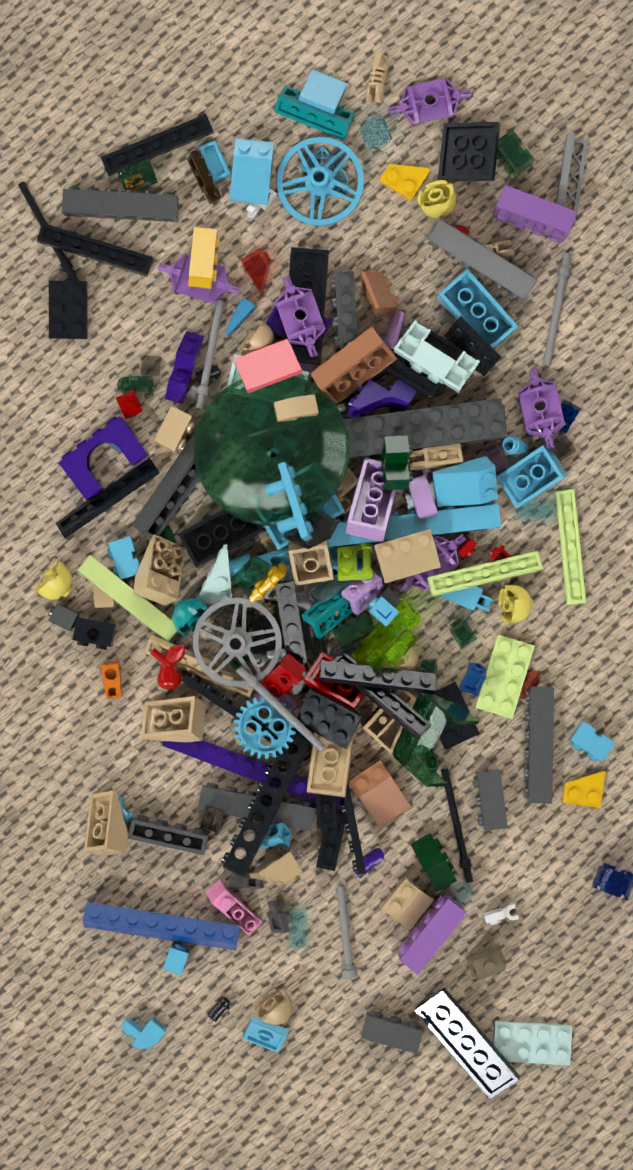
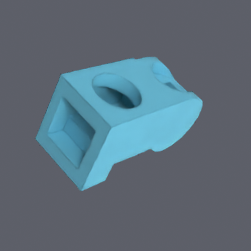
M284 823L271 824L260 848H268L269 846L289 848L292 831Z

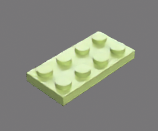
M497 635L488 664L486 678L482 684L475 708L513 719L535 647L534 645Z

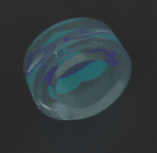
M460 882L454 887L453 894L458 901L467 902L472 898L473 890L468 883Z

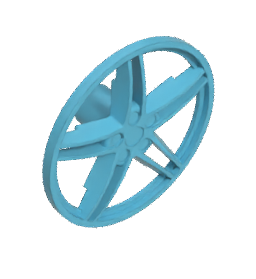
M315 137L296 144L286 153L278 168L277 191L283 206L294 218L309 225L326 226L343 220L356 208L363 193L364 176L357 156L345 144L332 138ZM325 143L336 146L341 151L321 167L307 146ZM303 147L315 166L312 169L309 168L300 150ZM298 151L308 174L307 176L282 183L286 164ZM346 153L347 156L332 172L329 168ZM349 157L353 161L358 174L357 192L334 179L336 173ZM304 182L306 184V187L283 191L284 187ZM334 186L354 195V199L334 191ZM311 191L310 218L294 210L284 194ZM326 193L351 201V204L340 214L328 219H321ZM316 196L321 197L318 219H314Z

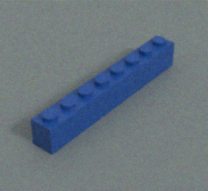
M86 902L83 917L85 928L235 951L237 950L240 925Z

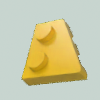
M389 164L379 182L412 201L431 169Z
M599 771L598 773L564 783L562 803L601 808L606 771Z

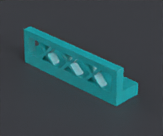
M286 85L283 87L276 102L275 113L345 140L349 126L355 116L354 112L338 106L335 113L331 114L299 101L301 91Z
M354 580L343 581L302 614L303 620L313 626L317 638L321 639L352 613L351 605L347 607L349 601L342 596L341 592ZM340 610L338 616L334 618L335 613ZM326 621L324 627L320 630L319 626Z

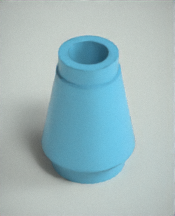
M515 436L505 438L502 443V448L508 455L525 454L529 449L527 443Z

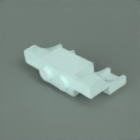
M414 320L395 346L394 352L408 360L412 365L411 368L416 372H424L432 382L436 384L438 382L444 383L459 393L480 361L475 360L466 354L465 351L455 361L425 342L431 330Z

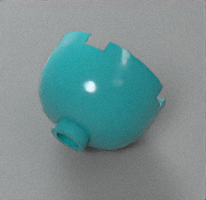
M196 598L178 601L172 614L173 625L182 636L189 635L187 632L191 629L194 632L199 618L208 607Z

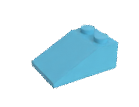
M236 138L230 201L268 205L274 142Z
M543 445L496 476L516 509H518L569 475L553 450L547 449L546 445Z
M486 456L432 472L437 507L477 505L498 499L495 465Z

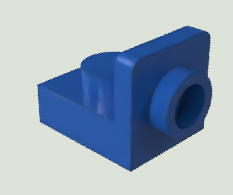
M469 662L459 689L477 696L486 678L487 669L479 663Z

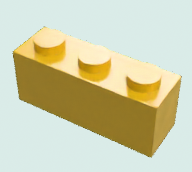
M194 227L188 286L211 289L212 281L216 282L217 270H213V265L218 263V254L215 253V249H219L220 238L216 237V229Z

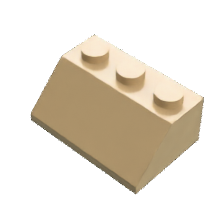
M431 529L374 545L385 583L441 567Z

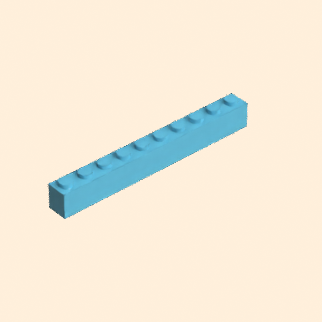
M489 501L483 503L482 506L463 505V508L456 509L455 506H446L444 510L437 511V515L419 520L415 510L406 511V515L400 516L398 512L391 513L384 541H391L431 529L432 536L500 528L499 504ZM341 519L330 520V524H323L311 533L312 537L327 535L329 548L358 545L365 542H378L346 534L347 522H342Z

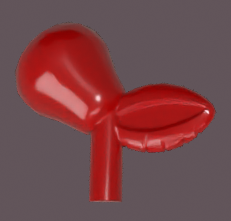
M180 644L171 647L165 656L154 648L150 654L162 663L157 676L159 687L167 690L177 688L182 682V677L175 664L183 658L185 645Z

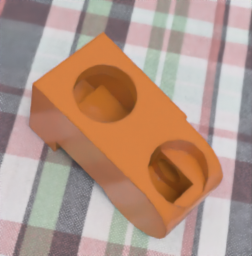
M120 661L102 663L101 665L107 699L123 697Z

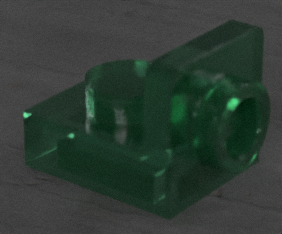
M459 618L450 624L452 628L449 629V632L459 647L463 649L475 641L477 637L467 624L466 619L461 621Z

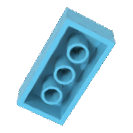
M468 269L437 296V299L455 320L462 316L493 349L518 328V325Z

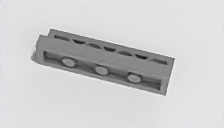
M567 133L555 204L564 207L565 200L570 197L574 202V211L578 212L588 140L577 139L575 134ZM574 143L583 145L582 152L577 156L573 152ZM576 160L580 170L573 175L570 171V166ZM571 179L577 184V189L572 193L567 189L568 181Z

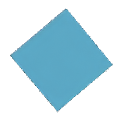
M312 69L299 96V101L334 114L348 83Z
M253 1015L243 1039L274 1052H279L289 1030L278 1025L265 1023L262 1019Z

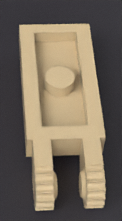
M461 444L436 446L412 451L410 459L423 456L424 461L411 463L409 468L410 470H420L463 463Z

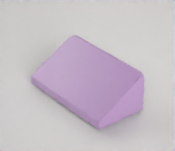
M402 311L390 314L384 341L392 352H394V348L398 343L405 313Z

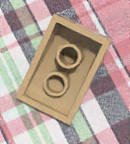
M196 696L145 702L140 738L173 742L202 741L206 704Z
M113 790L91 795L84 852L100 856L126 853L128 832L117 791Z

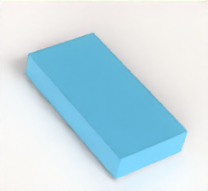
M216 140L198 147L200 154L205 160V165L212 175L213 183L231 176Z

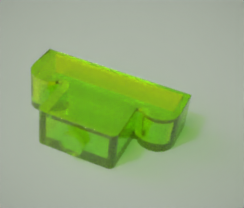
M401 599V602L395 607L399 613L387 626L380 622L351 654V657L360 665L380 667L382 661L385 660L390 666L394 667L417 642L418 637L410 630L420 623L421 615Z

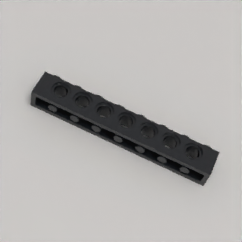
M291 728V730L296 732V734L289 736L293 739V742L286 743L288 746L296 747L297 752L289 754L283 747V754H279L276 751V757L274 758L276 760L273 766L269 765L265 772V776H267L265 782H260L256 793H258L256 800L252 799L247 810L250 812L247 818L243 817L239 824V828H241L239 835L235 834L231 840L230 845L233 847L230 853L226 852L222 858L223 869L242 879L245 878L311 744L295 728ZM281 763H286L289 766V769L287 771H281L279 770L278 765ZM272 780H277L280 782V787L274 789L269 783ZM264 797H268L272 803L269 806H264L261 800ZM254 815H261L263 821L259 824L254 823L252 820ZM246 832H252L255 838L252 841H246L243 836ZM237 850H244L246 856L243 859L236 858L235 852Z

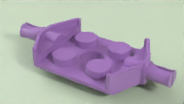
M447 78L405 87L401 103L397 106L388 107L389 115L403 113L413 126L417 123L444 117H454L458 101L471 98V91L469 89L459 92ZM433 96L435 103L429 105L425 102V98Z
M185 253L171 266L159 263L158 271L169 273L171 276L174 292L213 304L225 292L239 294L241 287L228 283L224 265H213V270H217L216 282L212 281L211 289L188 286L191 257Z
M285 276L282 279L286 291L275 301V306L278 309L290 344L306 346L310 358L316 357L318 354L314 344L325 332V326L311 289L293 286L290 276H287V279ZM297 311H304L306 317L303 320L297 319L295 317Z
M534 368L529 370L531 375L530 383L518 392L527 433L543 437L546 442V448L551 449L555 447L553 435L565 426L566 423L556 383L540 380L538 370ZM544 402L546 403L545 408L541 411L536 410V405Z
M462 533L453 541L434 535L433 540L441 567L406 577L396 588L402 592L408 586L413 585L428 591L430 589L427 581L428 577L451 572L459 566L457 548L466 540Z

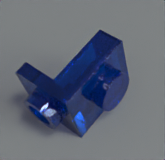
M564 399L561 403V408L566 425L559 432L567 433L581 408Z

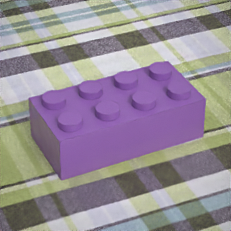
M504 185L493 216L500 222L506 223L509 221L514 223L516 228L530 229L537 236L544 234L549 236L551 241L560 243V241L564 242L569 235L577 211Z
M446 893L443 896L439 895L432 911H426L420 926L416 925L410 932L411 937L407 942L404 940L398 947L399 960L417 975L467 914L464 907Z

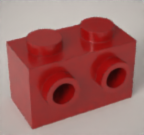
M288 653L275 665L272 671L262 680L261 684L279 698L283 693L287 695L294 687L293 684L297 686L304 678L302 674L306 668Z

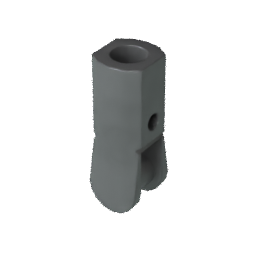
M246 875L244 879L238 876H229V889L264 888L262 880L251 878L250 875ZM249 879H254V885H249Z

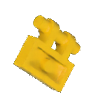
M283 563L277 567L274 565L267 572V576L264 579L261 577L255 582V589L249 597L251 602L254 603L258 599L261 600L269 589H273L278 584V581L285 575L287 570Z

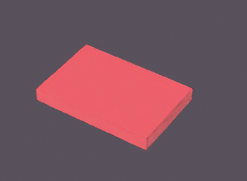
M288 339L234 359L235 366L247 393L302 373V369Z

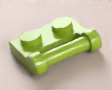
M370 543L337 546L338 581L368 580L373 577L370 560L372 545ZM363 554V569L357 571V555Z

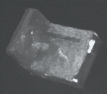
M291 843L289 848H282L281 846L275 848V858L285 852H291L298 865L303 864L301 859L304 856L298 848L294 849Z

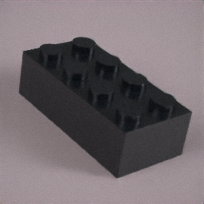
M245 497L178 533L195 567L198 569L215 560L223 545L228 546L229 552L263 534L264 530Z

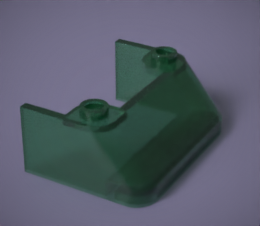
M421 693L417 697L412 709L427 720L431 727L419 739H416L403 728L395 744L393 756L426 787H447L448 782L436 773L440 760L438 755L433 752V749L447 721L457 724H478L479 720L457 703L431 693Z

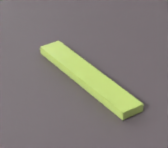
M575 489L555 491L566 604L586 603Z
M534 551L427 578L431 595L434 597L541 571L543 566L539 552Z
M88 555L77 571L165 641L169 642L177 631L170 618L142 596L134 594L131 587L91 555Z

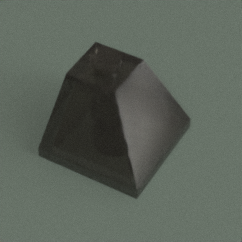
M305 505L308 514H305L307 522H311L314 531L311 533L313 539L307 541L301 539L297 528L286 531L283 537L306 549H311L331 539L339 521Z

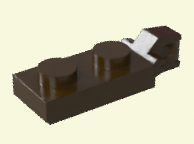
M197 150L191 151L187 161L202 193H205L209 204L220 201L219 189L213 185L212 175L205 168L203 156L199 155Z

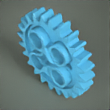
M262 696L260 702L255 697L253 698V704L247 701V708L240 707L243 713H236L239 720L233 721L234 724L238 725V727L233 729L234 732H238L234 739L241 740L238 746H245L243 752L249 749L250 757L257 753V759H260L262 754H264L265 760L268 759L269 754L275 758L276 751L279 754H283L282 747L285 749L289 748L286 742H293V739L289 736L296 734V732L291 730L294 726L268 701H265ZM261 709L266 710L268 718H260L258 711ZM251 716H254L259 723L252 720ZM280 722L283 725V730L280 732L275 731L273 724ZM253 724L256 728V732L252 734L248 733L246 731V725ZM260 724H267L268 731L276 735L278 739H274L273 736L266 730L262 732L260 730L262 728ZM264 736L268 737L270 745L263 746L260 739Z

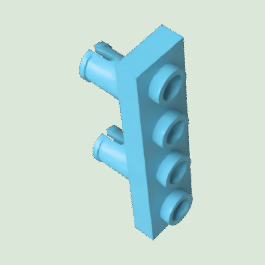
M286 462L280 463L278 467L282 476L281 480L265 485L269 497L283 491L287 492L293 517L277 522L278 530L280 533L297 528L301 539L304 541L313 539L311 535L314 532L310 521L307 522L305 514H308L304 502L301 503L299 497L302 495L301 489L294 481V477H296L293 466Z

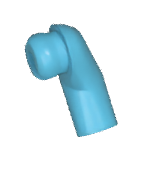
M118 797L125 823L132 822L134 818L133 813L127 812L124 809V797Z

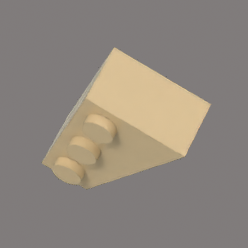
M396 690L394 692L411 708L413 707L416 698L409 691ZM381 708L362 726L390 754H392L403 729L399 723Z

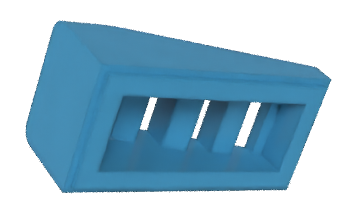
M244 298L240 300L225 330L227 336L230 337L253 313L256 304Z

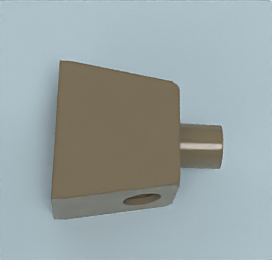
M500 945L466 957L472 976L478 980L502 972L506 968V960Z

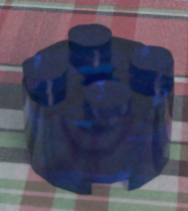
M603 863L602 866L599 865L592 888L597 889V886H599V891L620 898L621 895H624L623 899L629 901L633 889V873L626 870H621V872L615 871L616 867L607 863Z

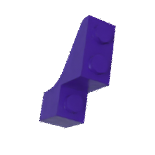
M185 332L176 352L174 368L168 380L165 399L184 404L204 336L195 332Z
M370 379L366 385L362 384L357 391L358 397H353L349 402L348 407L350 409L347 415L351 418H356L380 407H390L400 412L405 411L417 390L400 379L394 385L390 383L387 389Z

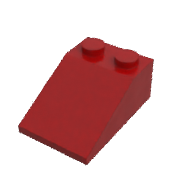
M321 652L303 681L310 688L313 687L356 710L365 695L354 685L319 681L321 660L333 661L335 659Z

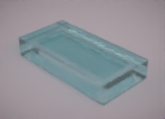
M529 501L517 508L516 520L555 522L556 503Z
M337 573L334 575V580L324 582L311 593L314 598L324 603L351 584L353 580L338 581Z
M307 908L288 909L289 948L309 947Z

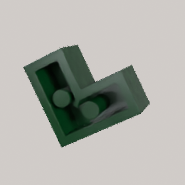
M408 435L384 436L381 465L385 490L408 489L409 482H412V470L408 469L410 455H412V443L408 442Z
M431 833L410 844L436 892L457 881L454 876L456 870L446 852L441 853L440 850L443 847L438 838L434 840Z

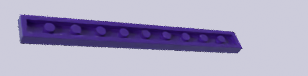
M204 740L194 742L164 741L162 745L258 782L264 783L267 778L265 772L269 764ZM295 775L287 793L316 803L315 794L307 793L308 779ZM272 780L269 783L271 787L276 789L280 787V782L277 780ZM335 796L336 811L342 813L341 803L344 802L343 797Z

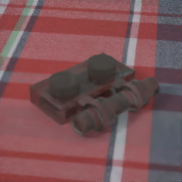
M235 604L223 606L224 609L219 615L217 614L214 617L212 625L222 626L224 629L230 630L232 619L229 622L225 619L229 613H234ZM243 605L238 609L236 627H242ZM246 608V632H248L259 617L249 608Z

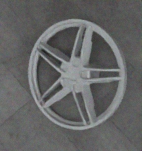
M228 598L215 603L199 618L193 634V650L201 669L216 682L233 687L247 686V681L228 680L216 674L234 657H237L244 669L253 676L254 673L243 658L244 655L248 654L258 673L255 677L260 681L275 667L282 648L281 631L275 617L263 605L256 601L253 603L247 598ZM235 604L230 630L205 622L207 617L218 608ZM239 604H243L242 627H236ZM246 605L262 612L270 621L273 629L246 632ZM202 625L224 633L223 638L202 629ZM200 632L223 644L222 649L208 667L203 661L199 650ZM275 632L273 637L252 641L251 636ZM276 640L274 656L266 669L261 672L250 648ZM226 652L229 657L212 672L210 669L222 654Z

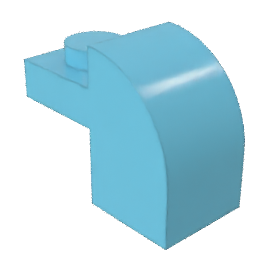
M128 1016L121 1025L123 1032L127 1036L135 1037L131 1045L139 1049L153 1047L167 1030V1027L153 1016L143 1028Z

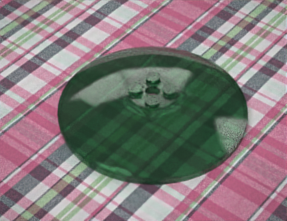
M293 376L247 393L241 379L221 391L202 414L195 433L194 462L204 489L220 508L245 522L277 526V522L293 517L287 492L283 491L270 497L266 492L265 485L277 482L282 478L278 464L286 462L293 466L296 474L294 481L301 489L302 495L299 497L301 503L304 502L308 514H305V516L308 517L323 507L342 483L349 461V436L343 416L336 404L324 391L322 392L320 388L311 382ZM315 394L319 412L317 415L277 422L274 402ZM272 448L278 450V455L274 458L267 455V452Z

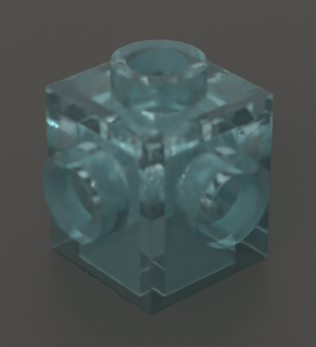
M375 117L366 120L364 122L365 125L359 128L368 150L381 148L392 140L384 118L375 119Z

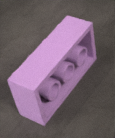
M370 458L364 459L345 533L383 543L397 490L384 489L381 461Z

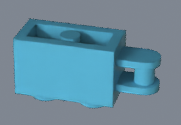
M480 585L438 595L472 611L477 607L489 612L490 604L494 602V599L481 594L483 589L479 588ZM480 597L484 599L482 606L477 604Z

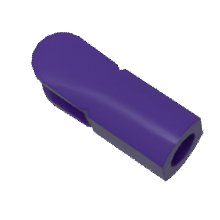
M375 848L367 857L363 858L366 873L384 859L382 849ZM355 872L359 878H362L364 876H359L358 872Z

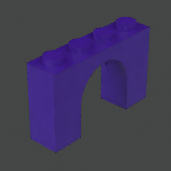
M116 416L111 418L105 428L97 429L91 434L92 438L88 441H81L77 444L75 451L72 453L69 451L61 457L60 466L86 500H90L104 490V487L90 468L91 454L99 445L105 443L116 445L133 466H136L150 455L126 421L120 416L118 418Z

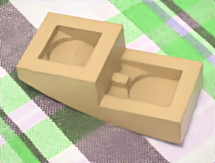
M315 394L274 402L277 422L296 420L298 417L315 416L319 413Z

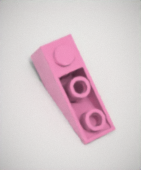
M220 879L206 891L211 903L236 925H240V928L246 934L250 935L262 923L254 912Z

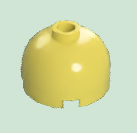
M437 180L427 184V189L423 193L421 190L418 194V204L423 213L430 218L446 217L455 209L457 197L454 187L451 183L447 184L445 180Z
M56 562L44 574L46 576L43 579V583L39 581L35 588L39 595L50 600H57L62 596L66 597L72 590L70 587L72 584L70 570L61 562Z
M505 585V589L500 590L498 603L499 606L503 604V615H500L503 622L507 624L518 623L526 619L533 608V600L527 590L517 585Z

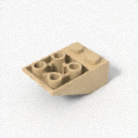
M155 534L152 535L135 576L133 593L162 605L178 600L185 547Z

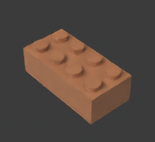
M370 327L310 374L321 391L335 405H338L359 389L362 384L367 383L397 360V358L376 330Z

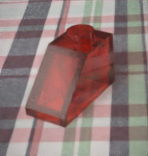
M259 248L240 259L259 294L263 295L270 271L269 262H271V259L266 251L262 252Z

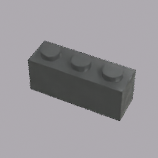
M494 769L476 772L473 782L474 788H478L479 793L478 796H475L476 805L481 809V815H478L479 826H483L484 831L508 828L501 770Z
M372 1010L371 1013H366L361 1038L418 1054L424 1031L423 1027H420V1024L417 1022H402V1019L397 1016H390L388 1018L384 1017L383 1013Z

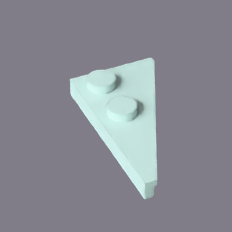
M223 545V548L220 549L217 560L212 565L199 596L196 597L205 605L233 598L227 545Z

